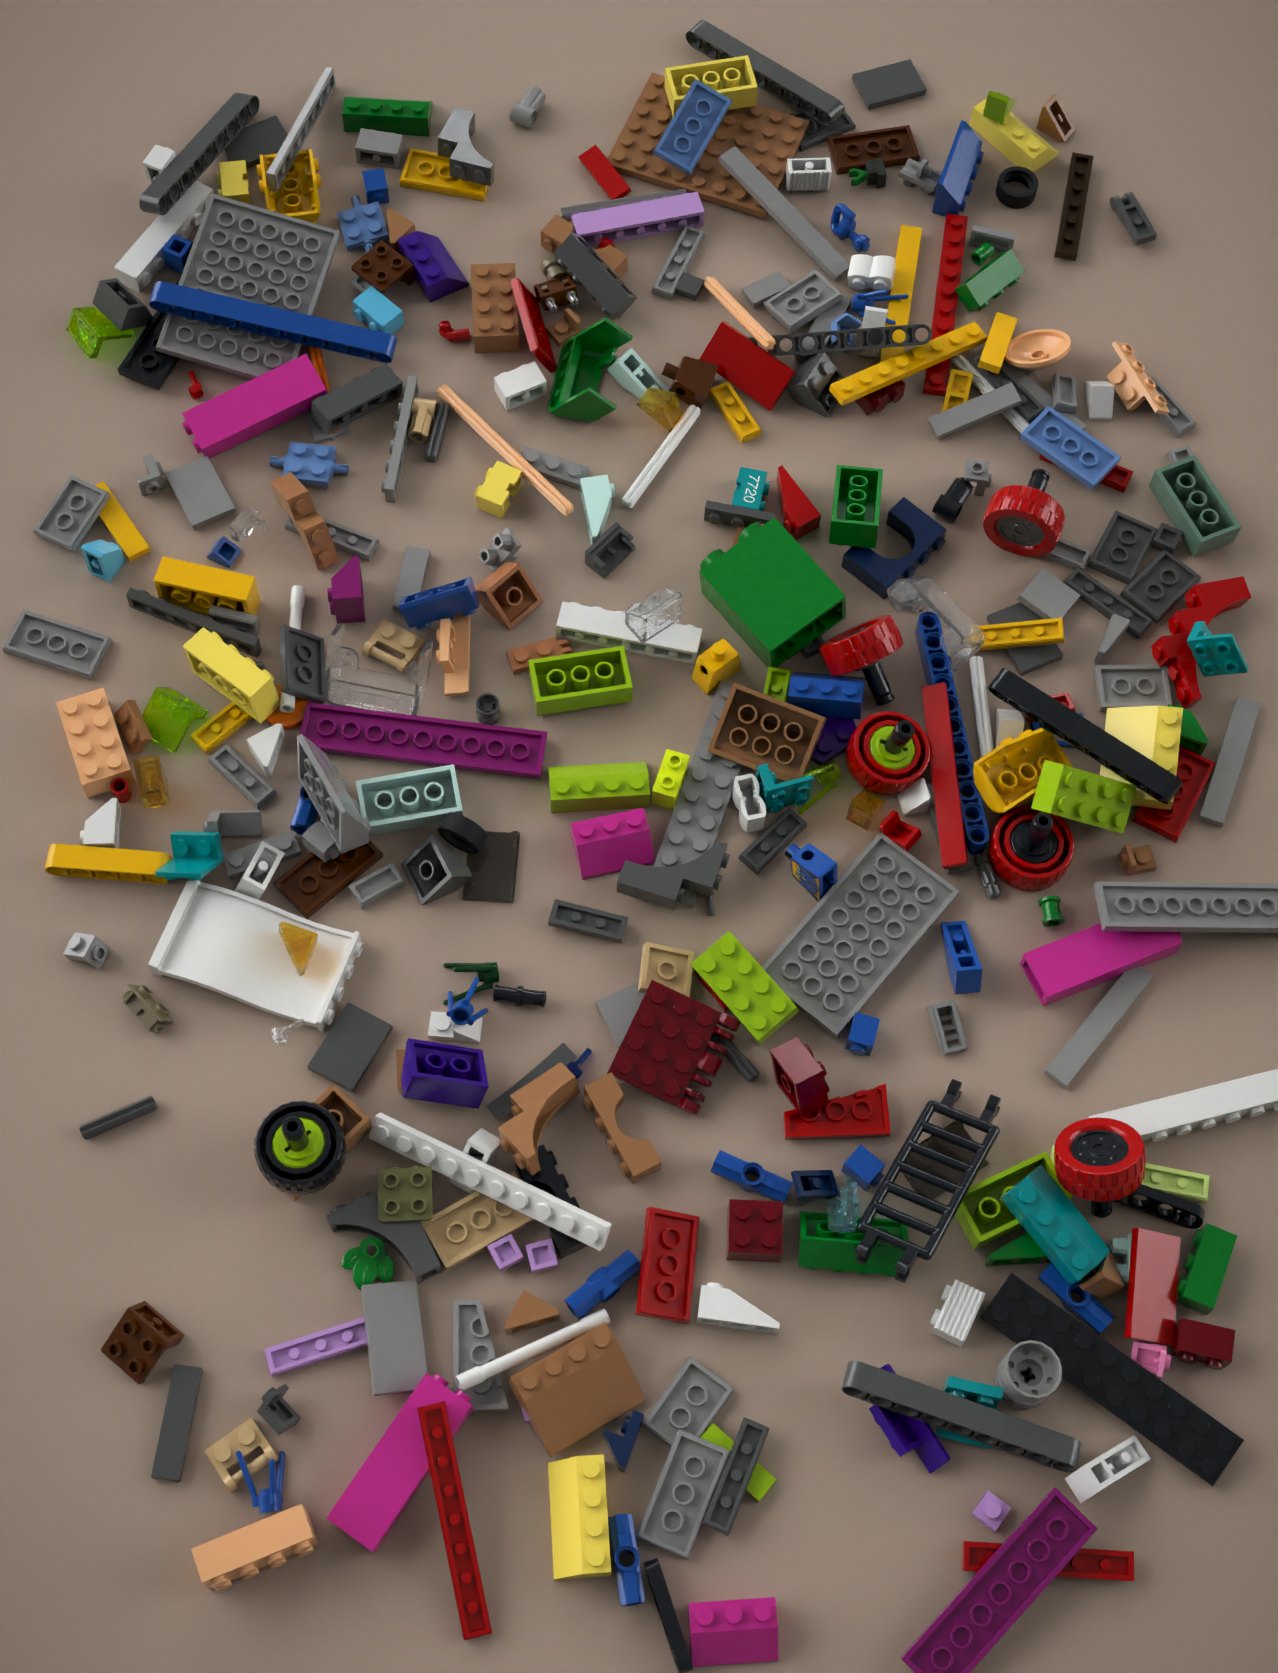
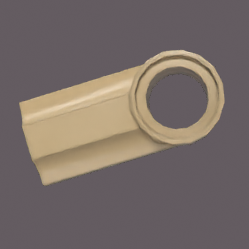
M414 397L408 438L412 439L415 443L428 441L438 401Z

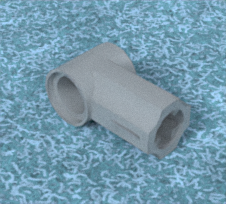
M536 86L529 88L521 102H516L510 112V121L527 128L533 127L537 112L546 100V94L542 92L541 88Z

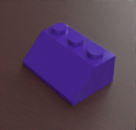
M416 231L398 239L399 254L413 264L415 281L430 303L469 286L468 281L437 236Z
M408 1038L401 1075L403 1098L479 1109L489 1087L483 1050Z

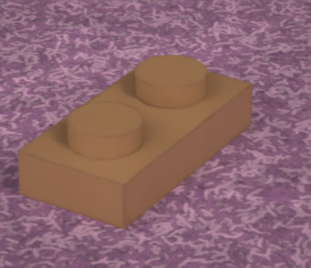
M126 700L114 715L131 752L140 754L153 738L135 700Z

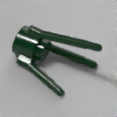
M497 962L444 963L443 965L445 968H453L454 972H476L479 982H483V984L476 987L474 994L486 989H493V983L499 982ZM468 991L454 996V1002L464 999ZM448 999L443 1002L444 1005H448Z

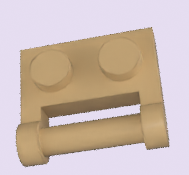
M383 619L370 640L364 644L362 654L368 657L373 656L397 668L398 672L405 674L424 647L425 639ZM380 645L404 658L399 659L376 647Z
M252 1417L204 1451L231 1493L236 1491L238 1485L245 1481L242 1470L233 1476L228 1472V1470L239 1463L236 1451H241L244 1459L259 1448H262L264 1451L261 1456L247 1465L250 1476L266 1466L270 1459H274L275 1462L279 1460Z

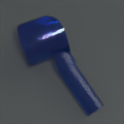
M589 1048L575 1062L572 1061L567 1065V1068L576 1076V1080L583 1074L579 1067L592 1053Z

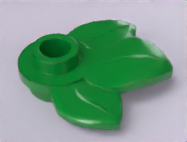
M370 1236L365 1238L359 1247L350 1248L343 1256L341 1267L349 1270L353 1269V1281L359 1290H361L362 1285L372 1284L376 1277L385 1283H389L393 1279L394 1262L386 1254L385 1243L378 1237ZM369 1245H374L377 1248L375 1255L368 1254L367 1248Z

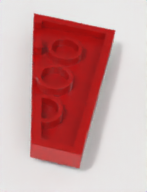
M886 1084L866 1091L865 1089L857 1091L845 1097L832 1098L829 1100L828 1105L804 1117H801L796 1109L785 1111L783 1114L785 1140L889 1137L891 1132Z

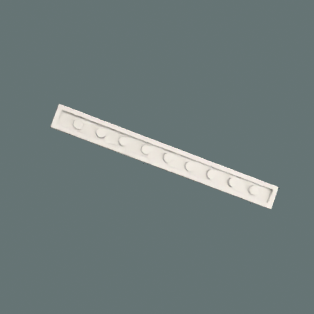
M381 1112L375 1115L369 1139L424 1166L432 1167L433 1170L599 1251L605 1247L611 1223Z

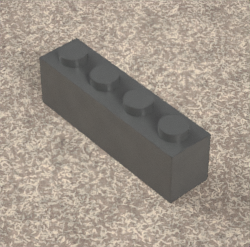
M571 233L554 252L559 258L558 263L573 273L572 278L578 284L585 286L588 296L602 305L601 310L607 316L621 317L637 299L635 294L581 235Z
M387 364L373 368L369 373L356 377L343 386L336 387L324 396L321 395L312 401L311 416L323 431L329 434L401 397L403 382Z

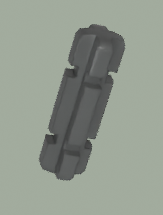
M986 852L977 853L974 857L976 867H979L978 872L984 887L987 888V896L989 899L998 898L1001 896L1002 891L999 884L996 883L998 880L993 867L988 862L990 861Z

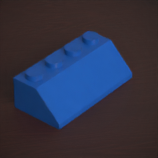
M961 120L941 174L932 210L934 214L946 217L947 213L959 215L960 211L964 212L967 199H964L965 195H970L973 183H970V181L975 180L978 167H976V164L980 165L984 155V152L981 151L982 141L966 121Z

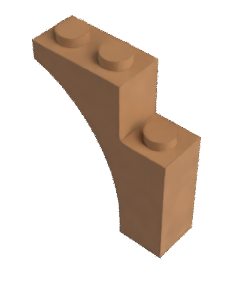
M291 472L270 481L278 503L284 508L294 523L318 571L339 562L340 560L326 522L316 512L310 493Z
M562 1062L510 1095L513 1105L510 1109L514 1118L498 1127L501 1136L499 1144L507 1154L511 1152L519 1168H526L532 1176L541 1170L538 1161V1145L545 1126L564 1104L580 1094L576 1076Z

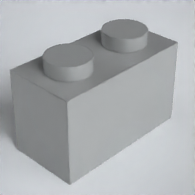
M361 128L355 146L357 163L399 169L404 152L403 135Z

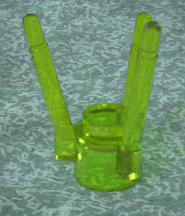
M835 761L805 771L802 777L808 775L817 776L818 781L821 784H827V786L798 811L799 814H803L830 789L837 786L836 780L840 779L842 774Z

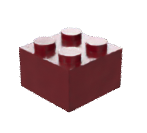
M796 1037L770 1050L776 1084L801 1117L829 1104L827 1093L830 1090L824 1077L827 1075L826 1069L821 1061L817 1062L814 1059L812 1050L807 1044L803 1045L799 1038Z
M729 1199L727 1208L726 1260L780 1263L783 1255V1202Z

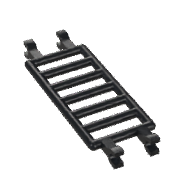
M954 1079L950 1082L941 1103L934 1100L927 1102L857 1225L858 1231L866 1235L855 1249V1253L858 1254L855 1261L866 1265L878 1240L905 1251L903 1257L895 1266V1271H897L895 1279L903 1283L906 1282L917 1258L926 1261L932 1258L1000 1133L999 1127L991 1123L1000 1111L998 1105L1001 1098L991 1094L985 1109L978 1119L953 1108L962 1095V1091H959L962 1082ZM936 1112L983 1131L987 1135L982 1144L931 1124L929 1120L933 1113ZM922 1132H926L972 1151L976 1155L971 1164H968L922 1145L917 1141ZM914 1152L960 1171L965 1175L958 1185L906 1163V1160L910 1153ZM902 1172L954 1195L947 1206L895 1184L894 1181L898 1174ZM888 1192L941 1214L942 1217L937 1226L935 1227L882 1204ZM876 1213L931 1237L923 1248L870 1224Z

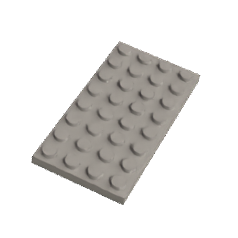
M880 832L765 962L762 968L800 1011L837 1038L852 1021L855 1012L858 1013L959 895L960 891Z

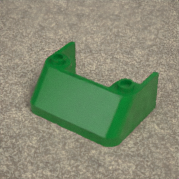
M605 317L568 339L561 349L547 410L558 417L587 422L599 420L601 417L616 410L617 406L597 393L602 369L611 366L615 362L617 348L631 341L633 336Z

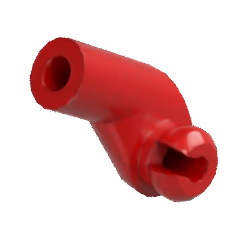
M441 321L439 323L440 329L438 331L440 335L450 342L470 340L469 328L454 330L451 328L449 321Z

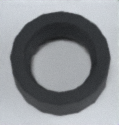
M1020 166L1004 169L999 175L995 190L996 196L1007 207L1014 209L1024 208L1034 201L1039 183L1036 175L1031 170ZM1020 182L1026 185L1029 191L1015 193L1007 189L1005 184Z
M448 812L437 829L439 835L445 841L469 854H478L488 838L487 833L477 823L454 812Z

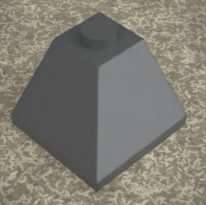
M430 835L401 863L421 905H427L458 891L473 877L462 855L435 835Z

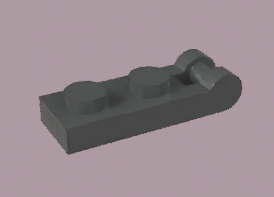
M1133 192L1125 193L1122 197L1115 196L1110 198L1111 208L1116 210L1135 245L1156 239L1157 233Z

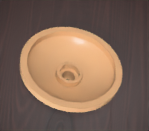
M1041 329L1029 331L1010 340L1004 359L1017 368L1027 370L1044 369L1059 362L1068 354L1071 349V339L1066 333L1059 330Z

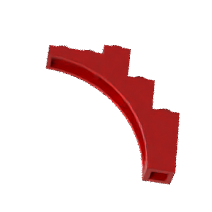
M1244 576L1194 585L1184 595L1189 609L1178 610L1168 620L1169 630L1172 635L1161 636L1151 646L1153 658L1159 667H1168L1169 677L1174 683L1177 698L1184 709L1192 708L1202 699L1196 675V660L1187 643L1189 634L1195 622L1204 621L1206 626H1208L1215 617L1229 610L1242 607L1251 598Z

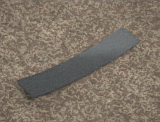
M562 1043L525 1077L487 1105V1108L501 1121L512 1113L510 1109L513 1107L510 1099L511 1094L560 1062L567 1067L576 1058V1055L565 1043Z

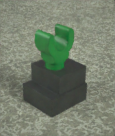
M882 158L865 161L864 171L859 169L849 170V177H856L851 179V186H857L865 180L868 186L875 184L877 188L886 186L887 174Z

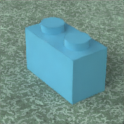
M370 286L352 301L355 318L359 322L365 323L371 330L392 335L404 325L403 311L373 286Z

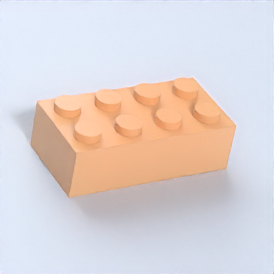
M104 687L56 702L87 798L111 791L110 784L116 778L125 779L128 785L136 783Z
M301 1503L194 1547L191 1551L201 1582L209 1589L214 1588L215 1591H220L232 1585L231 1581L239 1577L246 1580L258 1575L259 1569L268 1565L270 1569L285 1564L287 1562L286 1558L297 1554V1557L308 1555L314 1551L313 1547L319 1545L309 1514Z

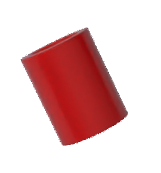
M116 778L111 782L110 788L114 798H117L119 803L128 802L132 797V793L127 781L123 778Z

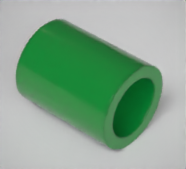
M984 242L971 253L973 263L981 266L995 254V248L991 243Z

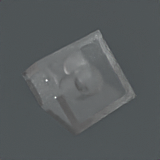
M665 587L657 592H651L645 600L638 604L634 603L625 612V625L642 644L680 620L681 592Z

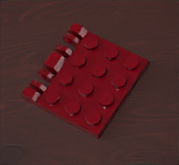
M652 980L607 1074L612 1072L615 1078L689 1114L697 1116L701 1106L689 1099L683 1098V1095L700 1102H704L706 1097L698 1091L687 1088L689 1082L693 1080L703 1087H711L713 1082L694 1072L697 1069L709 1076H716L723 1060L704 1051L708 1048L721 1055H726L728 1050L724 1046L709 1040L714 1033L725 1040L732 1041L734 1035L720 1027H716V1025L719 1024L736 1032L741 1022L734 1017L721 1013Z

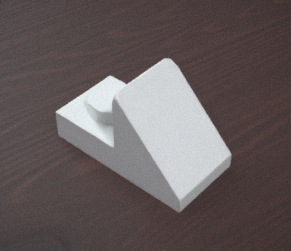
M922 778L914 782L905 791L897 794L903 817L926 812L929 805L935 804L933 783L926 785L925 779Z
M431 1011L428 1039L480 1043L483 1018L477 1019L472 1026L468 1025V1023L466 1025H457L452 1021L451 1017L446 1015V1012Z

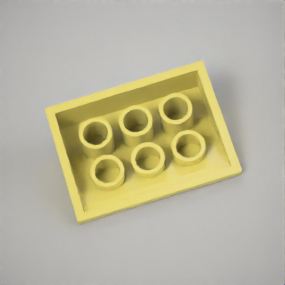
M1168 706L1107 708L1105 731L1176 776L1183 708ZM1101 764V776L1131 784ZM1137 787L1131 806L1171 810L1174 796L1168 804H1163Z

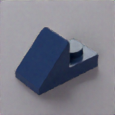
M832 1170L791 1172L799 1206H803L814 1199H833L839 1196Z
M633 1411L631 1418L625 1417L621 1433L625 1434L624 1437L603 1430V1437L619 1471L624 1473L644 1418V1414Z

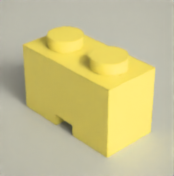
M246 161L219 162L220 172H216L217 183L221 185L222 189H218V195L251 205Z
M497 460L494 467L488 469L483 485H479L475 492L477 508L503 518L510 506L509 497H515L523 484L522 470Z

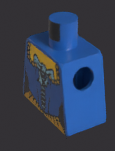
M811 843L806 844L801 849L795 844L790 845L786 849L785 856L791 860L793 877L819 902L837 882V863Z

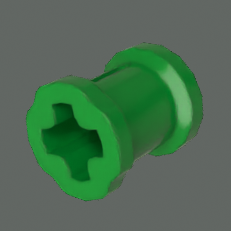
M1051 895L1038 900L1039 906L1042 907L1044 916L1042 923L1045 927L1058 926L1065 921L1060 911L1059 903L1061 899L1059 896Z

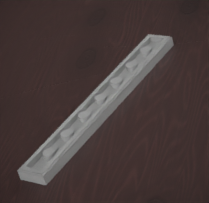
M326 67L269 167L266 173L269 191L277 192L335 89L336 81L333 68Z
M736 146L719 157L718 161L834 281L849 271L850 264Z

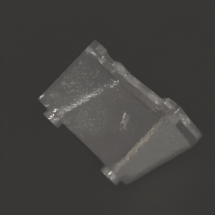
M919 576L899 579L886 589L890 604L898 613L904 609H909L916 614L925 606L939 617L940 623L947 629L940 638V646L948 655L950 667L954 672L984 645L985 638L981 628L931 577Z

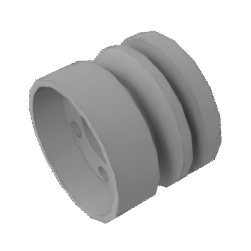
M1033 1340L1023 1341L1011 1348L1000 1360L995 1369L994 1383L995 1386L1004 1388L1002 1399L1009 1405L1025 1410L1035 1408L1057 1389L1062 1379V1366L1059 1357L1049 1346ZM1022 1374L1026 1375L1025 1379L1028 1381L1027 1383L1023 1381L1024 1377L1022 1376Z

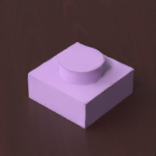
M512 1234L487 1246L499 1272L524 1260Z
M552 1238L525 1245L532 1273L558 1267Z
M987 1491L971 1515L995 1532L1011 1507L990 1491Z

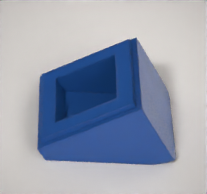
M222 536L217 540L206 557L224 567L230 568L242 549L225 536Z

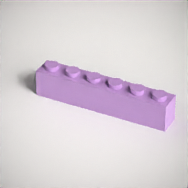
M698 192L590 212H581L571 215V223L574 224V234L581 235L591 247L599 246L601 239L604 237L616 243L683 230L685 225L693 228L701 227L704 224V209Z

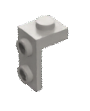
M211 811L208 820L204 821L203 832H220L221 838L222 836L262 835L261 811Z

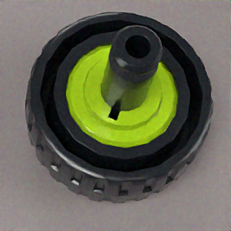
M293 1101L283 1104L272 1110L262 1120L261 1125L256 1131L254 1154L259 1170L269 1184L275 1186L281 1192L301 1196L323 1190L336 1179L345 1163L346 1141L343 1130L336 1117L328 1109L319 1106L317 1103Z

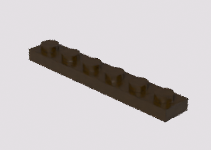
M1072 152L1054 257L1076 261L1094 156Z

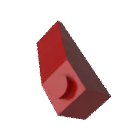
M782 465L779 466L776 481L783 526L797 540L819 528L821 514Z

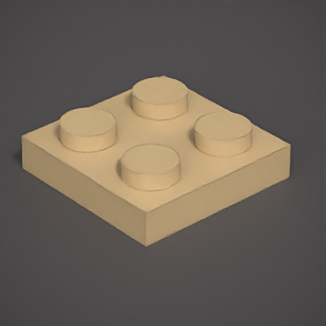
M645 942L642 949L638 992L646 993L651 981L654 980L690 997L693 970L691 963L694 960V952Z

